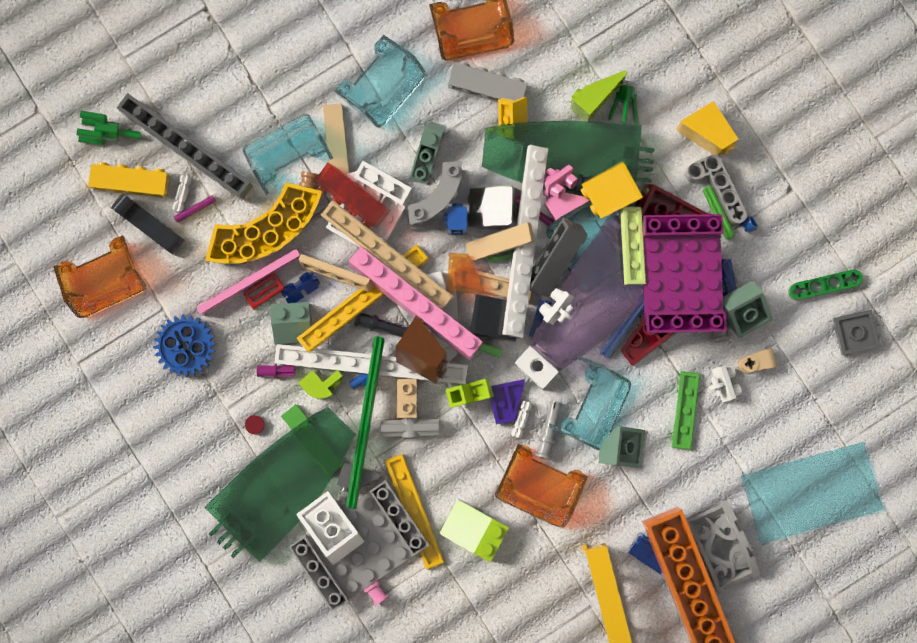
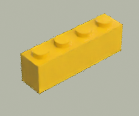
M97 162V165L91 164L88 187L92 190L167 198L170 175L164 169L159 168L149 171L146 170V167L135 166V169H131L123 164H116V167L109 166V163Z

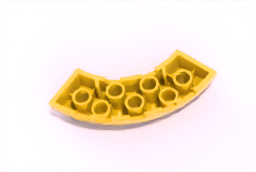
M285 182L283 190L273 207L258 218L241 225L215 224L205 261L222 264L245 263L266 257L290 243L308 224L319 204L322 191Z

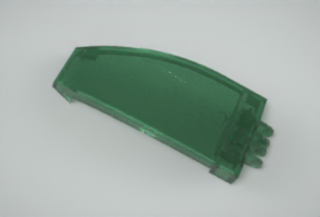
M541 121L502 124L485 128L482 167L503 177L523 183L527 148L529 145L548 149L545 171L549 168L561 171L570 165L573 167L572 174L576 178H578V174H582L584 177H595L623 161L635 184L636 182L651 183L652 179L637 177V170L644 172L653 171V167L638 166V163H654V160L650 158H639V151L652 153L655 152V148L640 147L641 125L588 121ZM563 186L565 193L583 196L582 192L576 193V187L569 189L567 186Z
M329 407L311 415L310 418L289 431L256 457L204 507L219 522L209 535L212 537L223 526L227 532L218 539L217 543L219 545L232 535L233 537L223 546V549H229L236 540L241 544L233 551L231 555L233 559L246 548L261 562L301 521L296 514L321 496L342 463L356 434Z

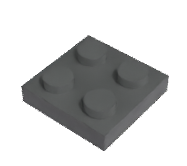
M872 310L832 318L841 356L880 347Z

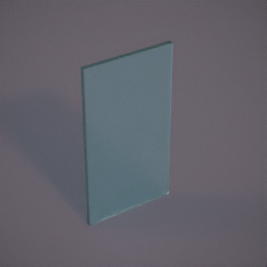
M863 442L741 475L760 543L883 510Z

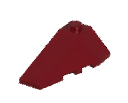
M644 184L641 191L643 197L637 200L636 207H641L642 222L644 215L708 214L654 184Z
M643 316L640 320L641 322L621 349V352L628 362L634 366L677 333H647L645 317Z

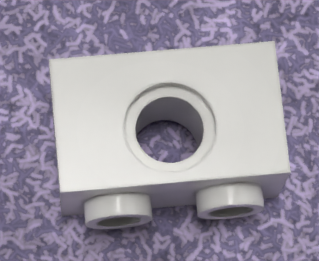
M529 346L514 365L543 390L558 373L556 370L558 366L550 359L546 361L542 357V351L536 346L534 348ZM535 361L541 362L543 365L542 371H534L532 364Z

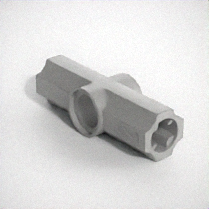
M401 418V420H381V437L402 436V438H417L419 436L439 435V419Z

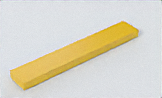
M403 454L386 460V466L401 504L429 543V546L420 551L426 570L444 563Z

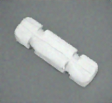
M181 175L179 182L181 184L178 185L175 196L176 202H174L172 208L176 212L184 210L185 205L183 203L186 202L189 191L188 185L191 183V178L186 175Z
M522 401L521 411L519 410L515 428L512 431L513 437H522V429L525 428L529 415L528 411H530L532 403L528 401Z

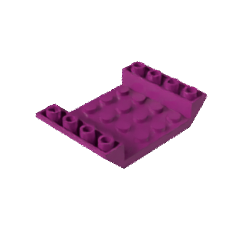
M723 214L644 215L643 247L646 284L643 285L644 317L647 333L726 332V312H723L721 260Z

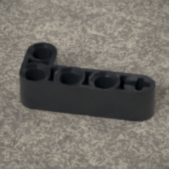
M123 193L120 194L110 207L172 255L185 241Z

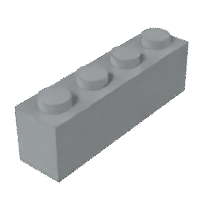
M460 61L459 63L454 62L448 88L498 103V99L501 98L517 100L524 97L527 83H524V80L520 78H507L505 74L500 72L490 73L483 67H477L476 69L470 67V64Z

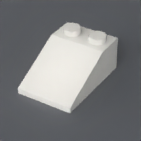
M328 491L296 514L333 565L365 542Z

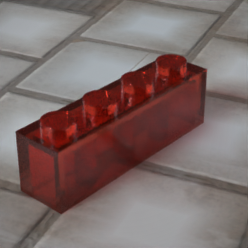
M327 162L314 180L319 184L317 186L319 190L325 194L327 192L332 194V200L339 205L342 203L348 207L346 211L354 217L356 215L362 218L361 222L368 228H378L391 211L331 163Z

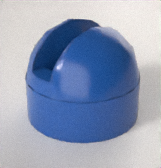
M752 216L746 217L745 221L741 223V227H746L744 229L745 232H753L758 229L757 223Z

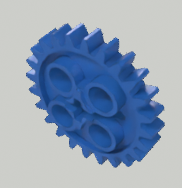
M182 314L181 320L177 316H174V322L167 319L168 326L161 325L163 332H156L160 335V338H154L158 345L153 346V348L159 350L154 355L156 357L161 356L158 363H165L163 366L165 370L170 367L169 373L171 374L177 370V376H181L182 372H184L185 377H188L189 371L195 376L196 369L203 372L202 365L209 367L206 361L213 360L210 353H216L215 350L211 349L212 346L217 345V343L211 342L215 338V335H209L212 328L205 329L207 323L203 322L200 324L201 319L198 317L193 321L192 315L188 317V320L184 314ZM190 327L192 335L185 337L184 330ZM176 331L179 332V335L184 342L189 343L187 345V348L194 355V360L191 359L186 349H181V347H183V343L176 336ZM171 338L176 340V345L173 348L168 347V340ZM201 343L203 346L202 351L195 353L194 346ZM181 354L186 355V362L183 364L178 362V357Z

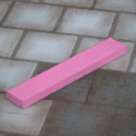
M297 249L291 251L199 305L197 308L201 315L207 314L273 273H277L294 263L300 257Z

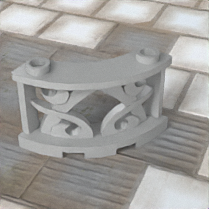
M461 161L444 162L442 164L441 179L431 195L418 203L408 205L411 231L423 229L434 224L444 216V212H448V206H452L460 192L462 183Z
M727 499L719 502L720 505L690 519L686 518L708 571L712 586L718 594L722 592V589L746 578L761 576L756 559L750 551L748 540L743 530H740L737 518ZM722 514V515L715 521V523H713V522L710 520L711 518L716 517V516ZM707 521L711 525V529L709 530L707 527L701 526L704 529V533L699 534L694 526ZM720 527H721V529H722L723 531H724V529H725L726 527H729V528H730V534H729V535H724V534L719 530ZM716 533L723 539L737 541V544L732 547L729 553V561L720 559L711 553ZM700 540H706L704 548ZM739 551L741 557H735L737 562H734V553ZM710 561L717 564L714 567V569L712 568ZM727 568L731 569V575L718 580L717 573L719 571H723V576H725Z

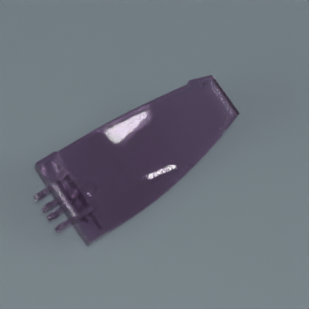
M618 210L611 213L602 224L601 229L580 256L560 288L561 291H566L575 297L570 303L574 307L570 312L573 319L569 320L566 317L562 323L557 320L554 325L543 319L533 336L531 347L559 370L572 364L607 338L644 301L643 285H624L621 213ZM556 300L552 302L551 307L557 302Z

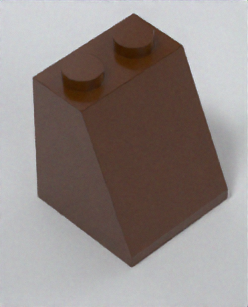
M415 316L396 345V363L434 383H437L439 378H444L447 372V352L421 319Z

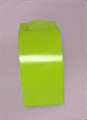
M337 370L323 382L317 373L312 371L298 383L308 395L317 399H328L334 395L330 388H337L343 382L341 379L344 376Z
M489 378L445 389L450 408L494 397Z

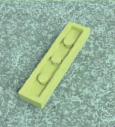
M623 207L620 209L624 285H644L646 282L641 207Z

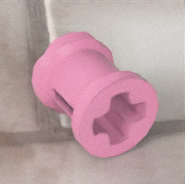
M378 580L364 590L365 593L368 592L374 601V606L389 597L379 586L380 582Z

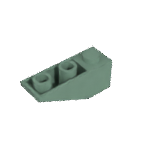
M432 121L426 123L409 179L428 184L446 126Z

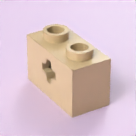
M397 379V418H417V379Z

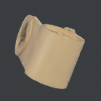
M773 348L744 356L738 361V368L743 373L778 367ZM751 362L752 365L746 367L745 363Z

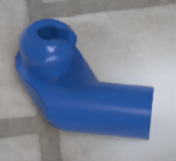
M363 373L349 381L353 390L361 385L366 386L368 374Z

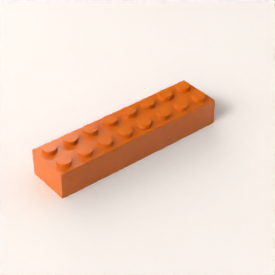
M677 506L643 520V526L690 643H735L683 510Z

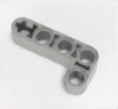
M709 155L689 165L685 171L686 179L689 182L695 183L707 178L729 223L732 226H738L744 222L747 217L746 210L720 157ZM708 161H714L716 169L709 168ZM693 168L697 169L699 176H692L690 170ZM716 178H722L725 182L724 186L717 185ZM724 195H730L733 202L727 203L724 200ZM740 214L741 217L734 219L733 215Z

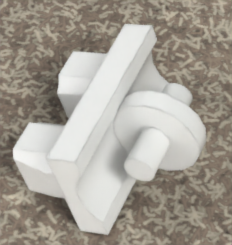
M556 288L551 294V297L557 301L554 306L551 307L549 304L544 303L539 309L544 316L543 319L552 325L557 320L562 323L566 317L569 320L573 319L570 312L574 307L570 303L575 297L566 291L563 292Z
M724 365L712 369L714 377L711 380L713 385L709 386L708 389H715L716 395H720L722 403L736 399V396L741 394L742 390L739 384L732 385L730 378L736 376L734 367H726Z

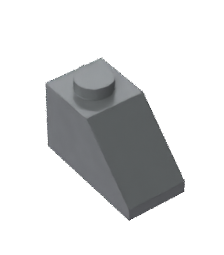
M345 462L343 463L337 485L341 486L340 490L349 492L353 465ZM363 468L360 488L381 478L382 474Z

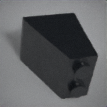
M476 294L470 332L476 337L516 342L518 337L502 335L507 300Z

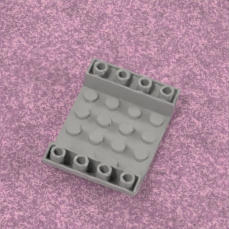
M386 480L359 498L356 509L346 507L342 510L365 542L333 565L327 559L310 533L289 546V549L332 612L429 546V543Z

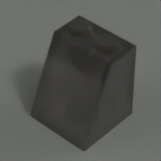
M512 186L470 188V194L468 195L469 213L467 214L469 227L475 229L506 230L517 226L520 201L513 200L516 196L521 198L522 190Z

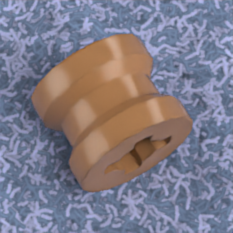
M302 171V180L299 182V186L317 190L316 183L320 175Z

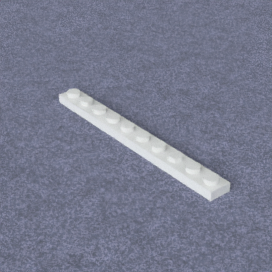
M529 145L527 148L517 226L527 222L531 223L535 242L514 248L502 335L523 338L548 154L547 148Z
M277 344L274 363L368 374L371 354L315 349L309 354L304 347ZM382 356L379 375L428 380L396 363V357ZM447 363V372L444 378H439L437 382L466 384L468 365Z

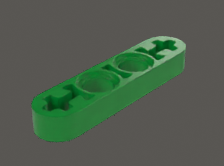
M848 270L797 282L789 287L788 295L793 300H802L853 288L862 283L863 276L858 270ZM851 273H853V276H857L858 279L855 280V284L853 281L845 282L846 286H844V279L851 277ZM831 278H837L839 280L840 284L838 288H833L830 286ZM813 282H818L821 285L819 292L812 291L811 284ZM804 284H807V291L800 293V297L797 294H793V290L796 289L795 286L798 289H803L806 287Z

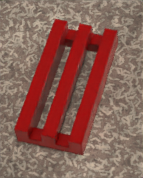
M273 273L245 291L243 295L254 310L285 290V287L276 273ZM275 279L274 283L251 298L249 297L251 293ZM277 285L279 286V288H277L276 290H274L258 302L253 303V301L259 298L260 296L264 295Z

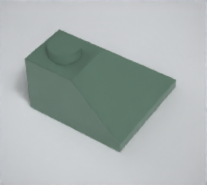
M617 426L600 444L598 463L641 468L645 430Z

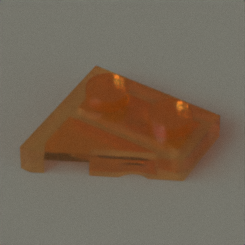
M449 253L448 292L484 294V288L469 254Z

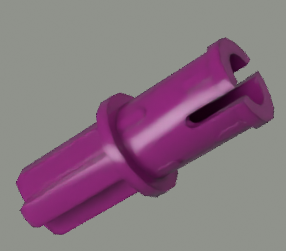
M277 364L257 365V377H274V379H277V377H294L296 374L295 366H277Z

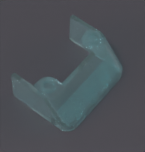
M302 114L248 143L242 150L253 174L266 195L269 194L266 185H270L275 181L277 177L276 171L307 154L311 157L319 158L326 152L329 159H333L331 152L309 114Z
M580 356L579 360L589 366L585 371L586 382L591 384L576 419L569 417L562 423L561 428L552 424L549 425V428L600 451V444L612 432L631 390V382L607 366Z

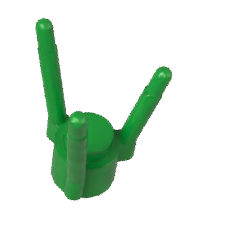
M629 85L620 86V91L616 92V97L608 117L609 120L612 119L620 99V102L624 103L622 123L625 124L628 104L632 102L634 126L638 128L637 94H634L635 87Z

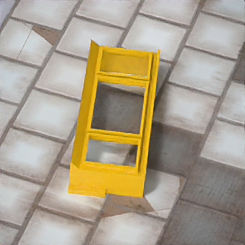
M605 543L589 547L586 544H581L583 553L587 556L609 643H632L607 546Z

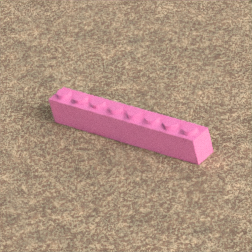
M360 247L349 260V267L359 275L369 278L374 287L412 317H419L431 332L468 361L481 348V340L364 248Z

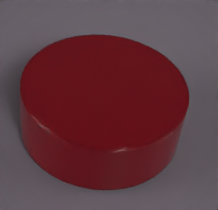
M252 415L246 419L245 428L250 434H259L264 430L265 422L262 417Z

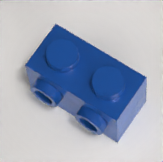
M453 203L452 206H448V212H444V226H447L448 235H467V207H463L461 203Z

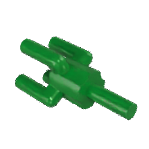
M80 111L81 124L94 126V131L77 128L78 142L103 146L106 140L117 142L118 136L141 139V132L119 129L120 124L107 121V115Z

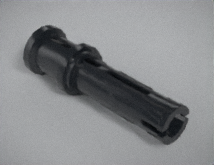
M365 313L357 315L354 323L356 327L359 325L369 328V331L378 330L398 337H402L408 328L379 319V316L375 314L372 316Z

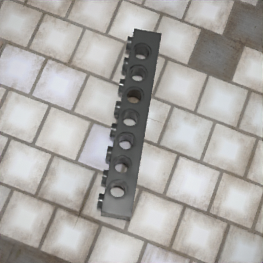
M129 93L126 94L116 107L123 115L241 201L253 187L250 181Z

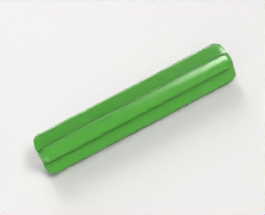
M708 186L704 188L703 193L713 214H723V235L725 239L734 237L735 233L713 187Z

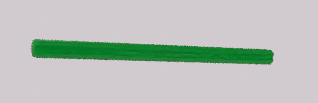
M378 336L374 338L346 503V507L351 509L357 508L385 341L383 337Z

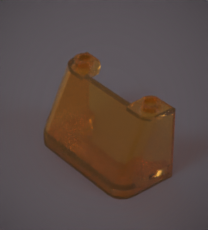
M485 0V3L449 10L448 5L444 2L429 4L441 58L444 61H452L511 47L514 44V31L507 1Z
M124 235L114 238L109 243L110 252L84 264L76 266L73 262L63 261L53 266L63 300L76 317H89L146 289L147 286Z
M517 444L497 487L495 496L504 503L562 528L567 525L572 517L588 476L579 470L569 471L568 474L533 459V452L528 446Z

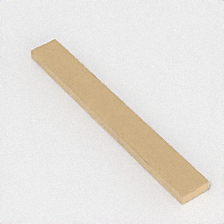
M334 200L331 201L321 214L323 218L373 255L441 310L454 297Z

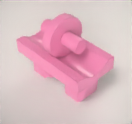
M568 165L561 171L558 169L553 170L552 168L545 171L546 178H544L546 191L543 192V195L547 198L553 195L559 199L565 193L564 185L569 189L576 187L578 179L572 174L573 167Z

